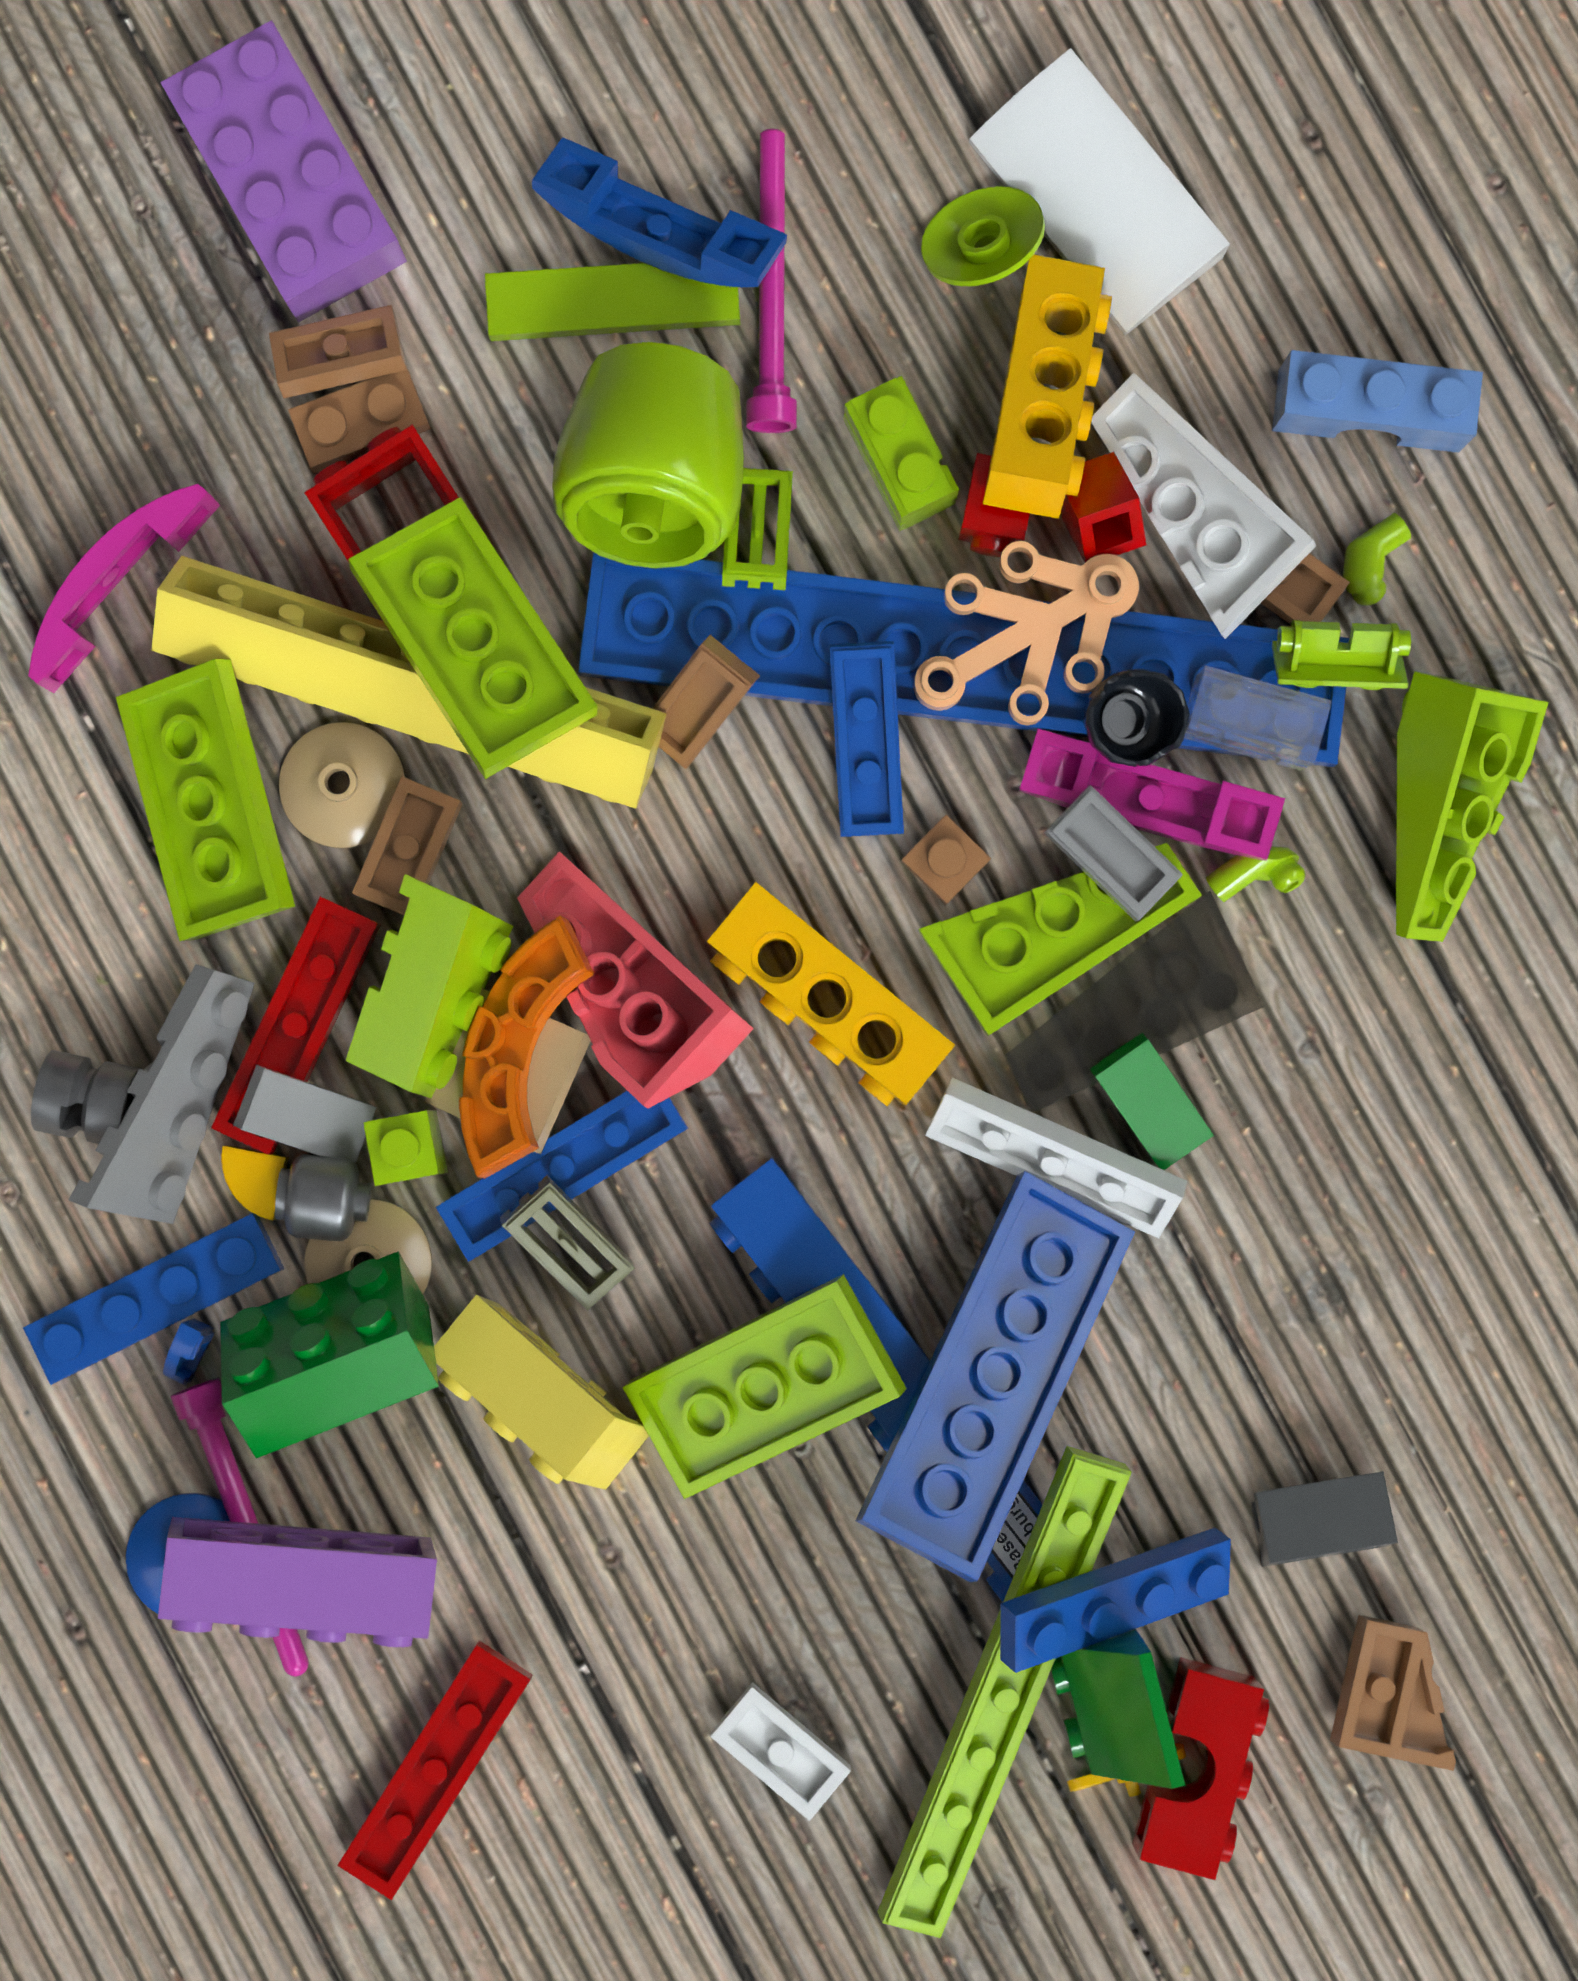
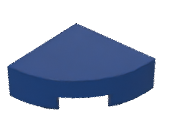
M195 1318L182 1322L168 1351L163 1369L164 1376L183 1385L191 1383L215 1334L213 1332L214 1328Z

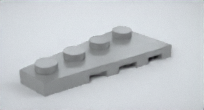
M195 964L157 1035V1040L162 1046L155 1061L144 1070L139 1068L127 1090L128 1093L135 1097L118 1130L110 1126L106 1129L95 1150L102 1154L103 1158L89 1183L79 1179L69 1201L90 1209L174 1224L200 1144L206 1133V1126L215 1099L226 1074L227 1064L236 1037L247 1012V1005L255 984L254 982Z

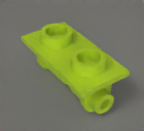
M1292 620L1291 626H1279L1277 641H1272L1277 682L1280 685H1295L1302 688H1314L1317 686L1359 687L1366 690L1408 688V679L1402 656H1409L1411 632L1410 630H1399L1397 623H1352L1349 643L1339 642L1341 632L1339 622Z

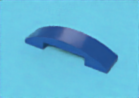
M564 137L560 139L532 179V189L586 232L641 262L684 278L720 286L758 287L787 243V234L732 210L729 211L723 222L720 223L618 179L617 160Z

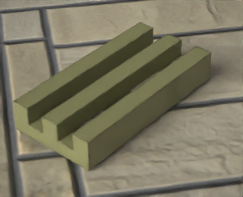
M546 1175L537 1183L539 1188L532 1195L527 1192L518 1200L520 1205L513 1212L508 1209L500 1217L502 1227L588 1311L634 1270L635 1267L632 1260ZM550 1201L614 1267L607 1271L543 1206ZM532 1217L597 1282L588 1288L524 1223Z

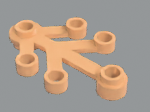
M1015 541L1010 543L1003 550L999 561L1000 571L1008 581L1024 583L1034 579L1071 591L1050 604L983 587L981 581L969 573H959L953 576L948 581L944 591L945 604L953 613L968 615L976 612L1016 624L953 660L945 656H935L924 661L918 668L914 678V692L917 699L929 709L936 711L947 710L959 702L964 693L966 682L1030 646L1020 686L1012 693L1008 703V710L1011 717L1019 724L1033 725L1038 723L1046 714L1049 705L1045 689L1061 629L1085 615L1078 652L1066 664L1064 680L1067 686L1074 692L1081 694L1092 692L1104 677V665L1101 661V656L1111 619L1126 613L1134 604L1139 591L1137 574L1131 564L1125 559L1112 554H1101L1090 558L1084 565L1079 566L1039 555L1036 548L1028 542ZM1014 552L1025 553L1031 560V568L1023 573L1014 572L1008 565V556ZM1102 575L1114 577L1118 582V593L1113 596L1100 594L1096 589V579ZM961 583L970 585L975 590L976 599L967 605L957 603L952 597V589L956 585ZM1078 662L1091 664L1095 670L1094 681L1088 684L1076 681L1072 674L1073 666ZM937 670L947 672L952 678V687L946 692L934 691L928 683V677L931 673ZM1023 694L1036 696L1040 703L1039 712L1033 716L1023 715L1017 708V698Z

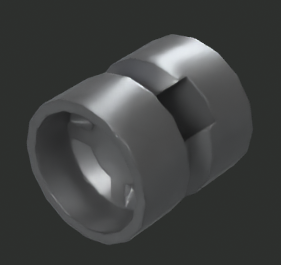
M51 1050L40 1068L34 1088L31 1106V1125L34 1131L73 1138L81 1130L84 1131L87 1142L99 1144L108 1126L118 1130L135 1097L128 1093L127 1090L139 1068L105 1061L98 1069H95L89 1057Z

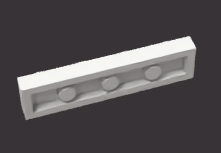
M951 1078L925 1135L1015 1176L1026 1171L1104 1215L1156 1238L1161 1236L1183 1199L1187 1180L955 1078Z

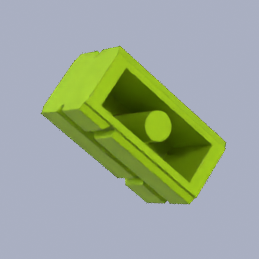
M902 376L883 383L844 404L845 413L843 420L899 531L907 529L956 503L959 488L948 466L940 465L943 456Z

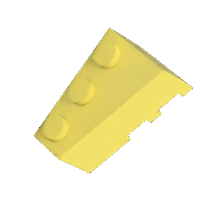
M475 1295L434 1346L436 1364L443 1369L442 1373L438 1376L440 1382L464 1401H469L473 1396L488 1410L483 1420L506 1440L513 1443L517 1437L534 1451L533 1455L529 1458L530 1463L556 1484H560L565 1479L606 1490L649 1437L639 1418L633 1420L622 1414L604 1398L607 1392L593 1380L587 1383L558 1357L560 1353L494 1301Z

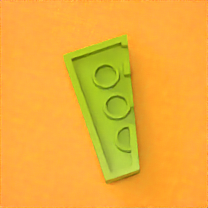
M1167 842L1155 846V848L1183 875L1139 921L1135 922L1085 872L999 902L985 905L956 917L919 928L917 931L985 1034L989 1036L1202 896Z

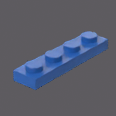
M626 1091L548 1138L541 1154L532 1152L486 1179L482 1178L436 1206V1209L467 1261L470 1262L512 1236L502 1227L500 1217L508 1209L513 1212L520 1205L518 1200L527 1192L532 1195L539 1188L537 1183L546 1175L572 1200L689 1128L670 1097L647 1109ZM550 1201L543 1206L548 1213L557 1209ZM531 1217L524 1225L528 1227L536 1221Z
M252 1213L23 1327L50 1385L285 1268L260 1217Z
M1214 1527L1001 1603L1000 1660L1017 1673L1229 1595L1231 1539Z

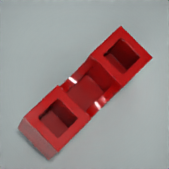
M1182 1657L1179 1658L1166 1709L1172 1733L1191 1737L1203 1743L1206 1748V1763L1198 1778L1188 1785L1171 1789L1147 1784L1132 1842L1139 1860L1216 1880L1220 1862H1230L1237 1837V1825L1230 1823L1236 1798L1245 1800L1252 1781L1253 1762L1246 1760L1252 1735L1260 1737L1263 1734L1269 1713V1699L1262 1697L1264 1688L1254 1676Z

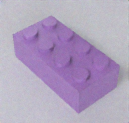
M272 20L160 82L298 323L407 262L395 234Z
M172 1517L166 1543L158 1619L172 1620L171 1628L184 1632L212 1631L213 1623L240 1625L239 1633L252 1637L279 1636L280 1628L307 1630L306 1638L319 1642L346 1641L347 1633L373 1635L372 1642L377 1645L412 1646L413 1638L428 1639L437 1557L431 1537Z

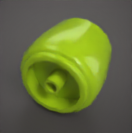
M656 342L623 344L597 356L588 368L560 435L553 464V505L556 514L577 542L597 555L616 562L656 569L685 566L707 557L710 552L715 551L726 540L736 526L740 511L744 466L740 392L729 371L701 353L679 345Z

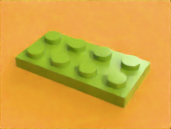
M461 497L348 559L351 572L484 779L489 778L597 715V704Z
M213 659L117 696L116 700L179 942L197 940L296 907L231 659Z
M844 1274L631 1379L622 1387L684 1499L899 1398L907 1389Z

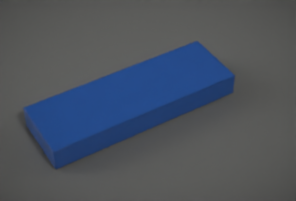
M894 641L830 644L840 836L904 834Z

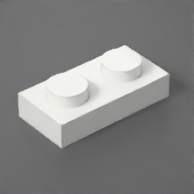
M753 1682L711 1731V1738L809 1821L851 1772V1765Z

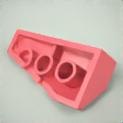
M560 851L517 897L534 933L560 915L569 920L594 975L578 985L566 997L574 1013L580 1018L593 1044L591 1048L599 1064L647 1109L711 1076L754 1029Z

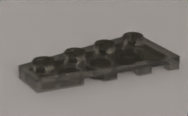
M1209 891L1003 1056L1028 1110L1034 1113L1099 1083L1090 1071V1068L1142 1032L1160 1055L1261 1009L1264 1005L1211 891Z

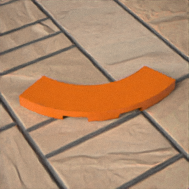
M561 915L540 928L504 963L500 969L503 973L492 987L483 1006H478L468 1030L462 1054L466 1059L463 1075V1097H459V1111L467 1153L476 1177L486 1179L539 1149L532 1130L527 1102V1082L533 1051L547 1020L557 1006L578 985L594 975L569 920Z

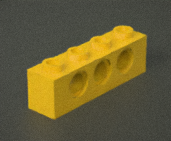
M1035 254L1029 259L1014 329L984 494V505L1059 519L1065 495L1078 496L1085 457L1074 455L1076 440L1087 441L1094 410V403L1083 401L1085 386L1096 387L1103 357V349L1092 347L1094 332L1105 334L1112 303V296L1101 294L1105 268ZM1053 331L1062 332L1066 335H1060ZM1042 384L1053 385L1059 389L1047 388ZM1032 438H1041L1047 440L1051 444L1038 443L1034 441Z
M757 882L754 883L707 941L708 945L717 952L710 960L716 968L738 985L741 984L746 976L766 992L759 1001L765 1008L788 1026L795 1017L801 1020L815 1032L809 1043L836 1066H839L845 1057L865 1073L858 1084L887 1107L894 1098L903 1105H907L955 1046L948 1038ZM771 942L786 943L795 952V966L787 975L773 977L766 974L759 966V954ZM820 982L835 983L844 992L845 1006L834 1017H820L809 1007L808 994L812 987ZM881 1022L891 1029L894 1035V1046L887 1056L875 1059L866 1056L860 1050L857 1040L858 1033L867 1023Z

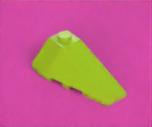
M1414 671L1410 689L1403 699L1402 717L1397 732L1396 935L1406 939L1443 942L1476 876V866L1472 858L1479 843L1487 833L1496 835L1504 819V816L1496 811L1510 781L1522 783L1531 764L1549 702L1452 678Z

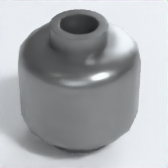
M308 1154L300 1155L292 1163L291 1169L281 1168L276 1191L275 1219L285 1220L288 1233L296 1238L344 1241L352 1233L355 1221L367 1222L371 1183L359 1182L357 1165L351 1159Z

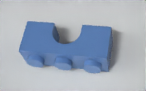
M1291 350L1278 370L1272 431L1335 438L1338 433L1346 430H1378L1397 435L1396 446L1459 453L1477 434L1483 372Z

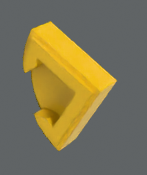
M228 1145L222 1146V1170L231 1193L250 1212L265 1219L277 1220L275 1219V1201L278 1178L281 1168L287 1169L289 1157L275 1154L267 1155L263 1152Z

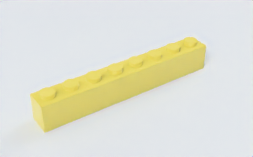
M182 555L158 587L151 651L178 659L189 665H200L213 659H231L235 678L241 682L274 690L295 697L308 704L323 706L356 717L366 723L378 724L417 737L424 742L439 744L468 754L384 621ZM586 687L598 706L597 715L508 766L509 768L537 776L544 781L562 784L598 796L605 801L620 803L636 809L653 771L667 713Z

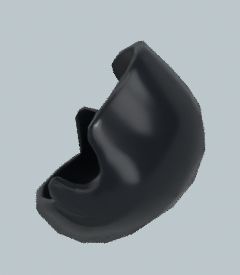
M1144 668L1126 669L1109 676L1098 684L1088 696L1089 702L1085 705L1083 723L1091 746L1110 763L1133 767L1148 766L1170 751L1178 749L1184 741L1190 712L1183 691L1165 674Z

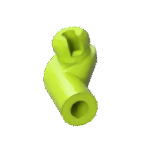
M1392 513L1354 539L1345 551L1343 578L1350 582L1346 587V591L1352 593V597L1357 604L1370 606L1376 604L1384 597L1387 587L1382 580L1384 577L1385 556L1411 539L1408 526L1396 513Z
M1271 846L1267 861L1235 855L1205 878L1219 899L1226 902L1255 880H1271L1274 888L1281 893L1291 892L1304 882L1306 874L1304 868L1297 863L1299 856L1288 847Z

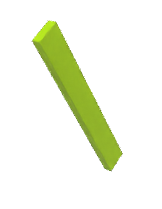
M1066 1446L1003 1602L1092 1571L1132 1473L1125 1463ZM1001 1608L877 1911L883 1924L941 1938L1055 1659L1017 1673L1000 1660Z

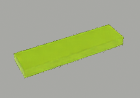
M646 263L485 273L488 336L490 341L741 325L738 287L720 286L684 278Z

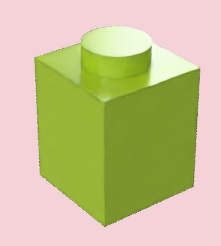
M425 1110L363 1122L375 1186L448 1173L437 1110Z

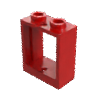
M413 424L402 431L399 427H393L380 433L368 443L367 449L369 452L348 465L345 461H338L329 465L314 477L313 482L315 486L304 492L347 561L362 551L336 510L415 460L444 506L459 498Z

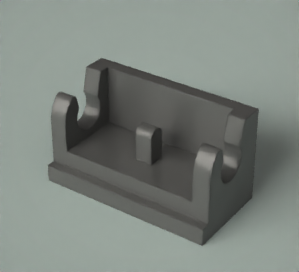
M1384 1471L1255 1492V1502H1251L1262 1567L1387 1547L1398 1543Z

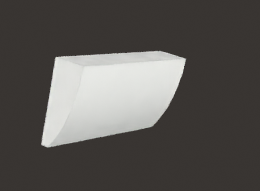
M1071 48L1016 93L969 139V144L1003 186L1022 190L1030 194L1038 202L1045 219L1044 236L1063 260L1105 268L1101 294L1112 296L1109 316L1124 335L1131 332L1223 259L1230 245L1228 240Z

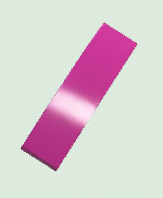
M199 484L171 492L146 504L120 521L102 536L72 569L51 602L36 637L28 676L38 685L55 693L96 647L77 631L83 622L160 536L180 552L220 507V504Z
M1037 729L1020 786L1021 792L1068 808L1091 785L1137 830L1262 861H1267L1286 799L1223 781L1222 784L1152 764L1133 767L1110 763L1090 743L1042 729Z

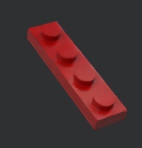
M321 896L319 897L211 1129L267 1155L274 1154L279 1142L241 1130L233 1125L255 1067L259 1065L308 1082L381 924Z
M479 1640L337 1866L392 1901L527 1687L533 1674Z

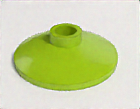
M1005 186L974 190L951 201L932 218L922 237V257L930 273L947 284L979 286L995 282L1018 270L1034 255L1044 236L1045 219L1038 202L1030 194L1022 190Z

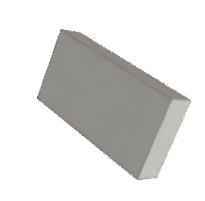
M1091 785L1044 832L1135 922L1139 921L1183 875Z
M256 1065L233 1125L241 1130L319 1156L348 1158L356 1163L366 1137L363 1122L372 1121L377 1107Z

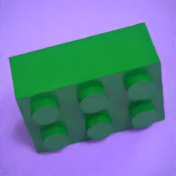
M399 1251L380 1259L366 1260L355 1266L352 1270L319 1283L303 1285L292 1294L259 1307L245 1308L233 1317L220 1322L222 1405L256 1459L439 1387L429 1305Z

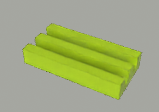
M743 468L742 484H754L749 563L736 562L739 530L738 515L736 526L726 538L724 544L722 586L735 587V580L748 581L747 588L760 589L761 582L773 583V590H786L793 471ZM767 485L779 486L774 565L762 564Z

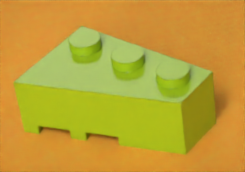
M405 874L399 893L410 898L399 933L392 929L386 931L381 950L392 954L381 989L376 986L368 988L346 1061L409 1092L432 1098L436 1088H444L455 1071L457 1056L453 1054L462 1031L469 1030L478 1006L482 1007L484 1004V997L480 995L482 988L485 989L492 972L499 971L509 955L511 948L509 935L514 926L464 900Z

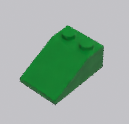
M1136 1629L1055 1659L1050 1673L1056 1694L1068 1692L1074 1717L1063 1719L1073 1758L1084 1756L1092 1775L1171 1789L1185 1786L1152 1653Z

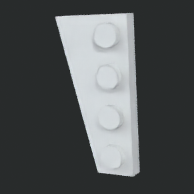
M1135 373L1092 416L1091 423L1108 451L1110 453L1115 452L1149 518L1167 544L1219 632L1226 639L1317 546L1315 541Z

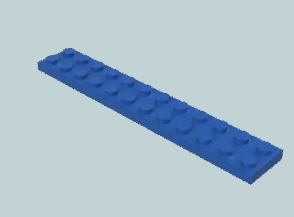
M593 552L578 670L580 676L669 687L699 646L711 635L760 675L745 696L833 707L830 644L894 641L898 715L1030 731L1042 729L1056 734L1088 737L1083 720L1085 705L1089 702L1088 696L1092 692L1084 694L1074 692L1067 686L1064 680L1065 666L1070 658L1078 652L1085 615L1061 629L1045 689L1049 702L1046 714L1036 724L1022 725L1011 717L1008 703L1012 693L1020 686L1030 646L966 682L964 693L959 702L947 710L936 711L929 709L917 699L914 692V678L918 668L924 661L935 656H945L953 660L1016 624L976 612L968 615L955 614L945 604V589L787 570L786 590H773V583L761 582L760 589L747 588L748 581L735 580V587L722 586L723 562L698 560L685 566L655 569L625 565ZM952 590V597L957 603L967 605L976 599V593ZM1040 601V602L1047 603V604L1052 603V602H1048V601ZM1130 611L1111 619L1101 656V661L1104 665L1102 681L1114 673L1138 668L1165 674L1183 691L1190 712L1184 741L1179 746V749L1334 767L1338 764L1346 687L1317 686L1314 688H1302L1295 685L1278 684L1272 651V641H1277L1278 629L1239 625L1225 639L1213 621ZM1339 637V642L1349 643V638ZM1078 662L1073 666L1072 674L1076 681L1082 684L1094 681L1095 670L1091 664ZM942 670L934 671L928 677L930 687L936 692H946L953 685L951 676ZM1023 694L1017 698V708L1023 715L1033 716L1039 712L1040 703L1036 696Z

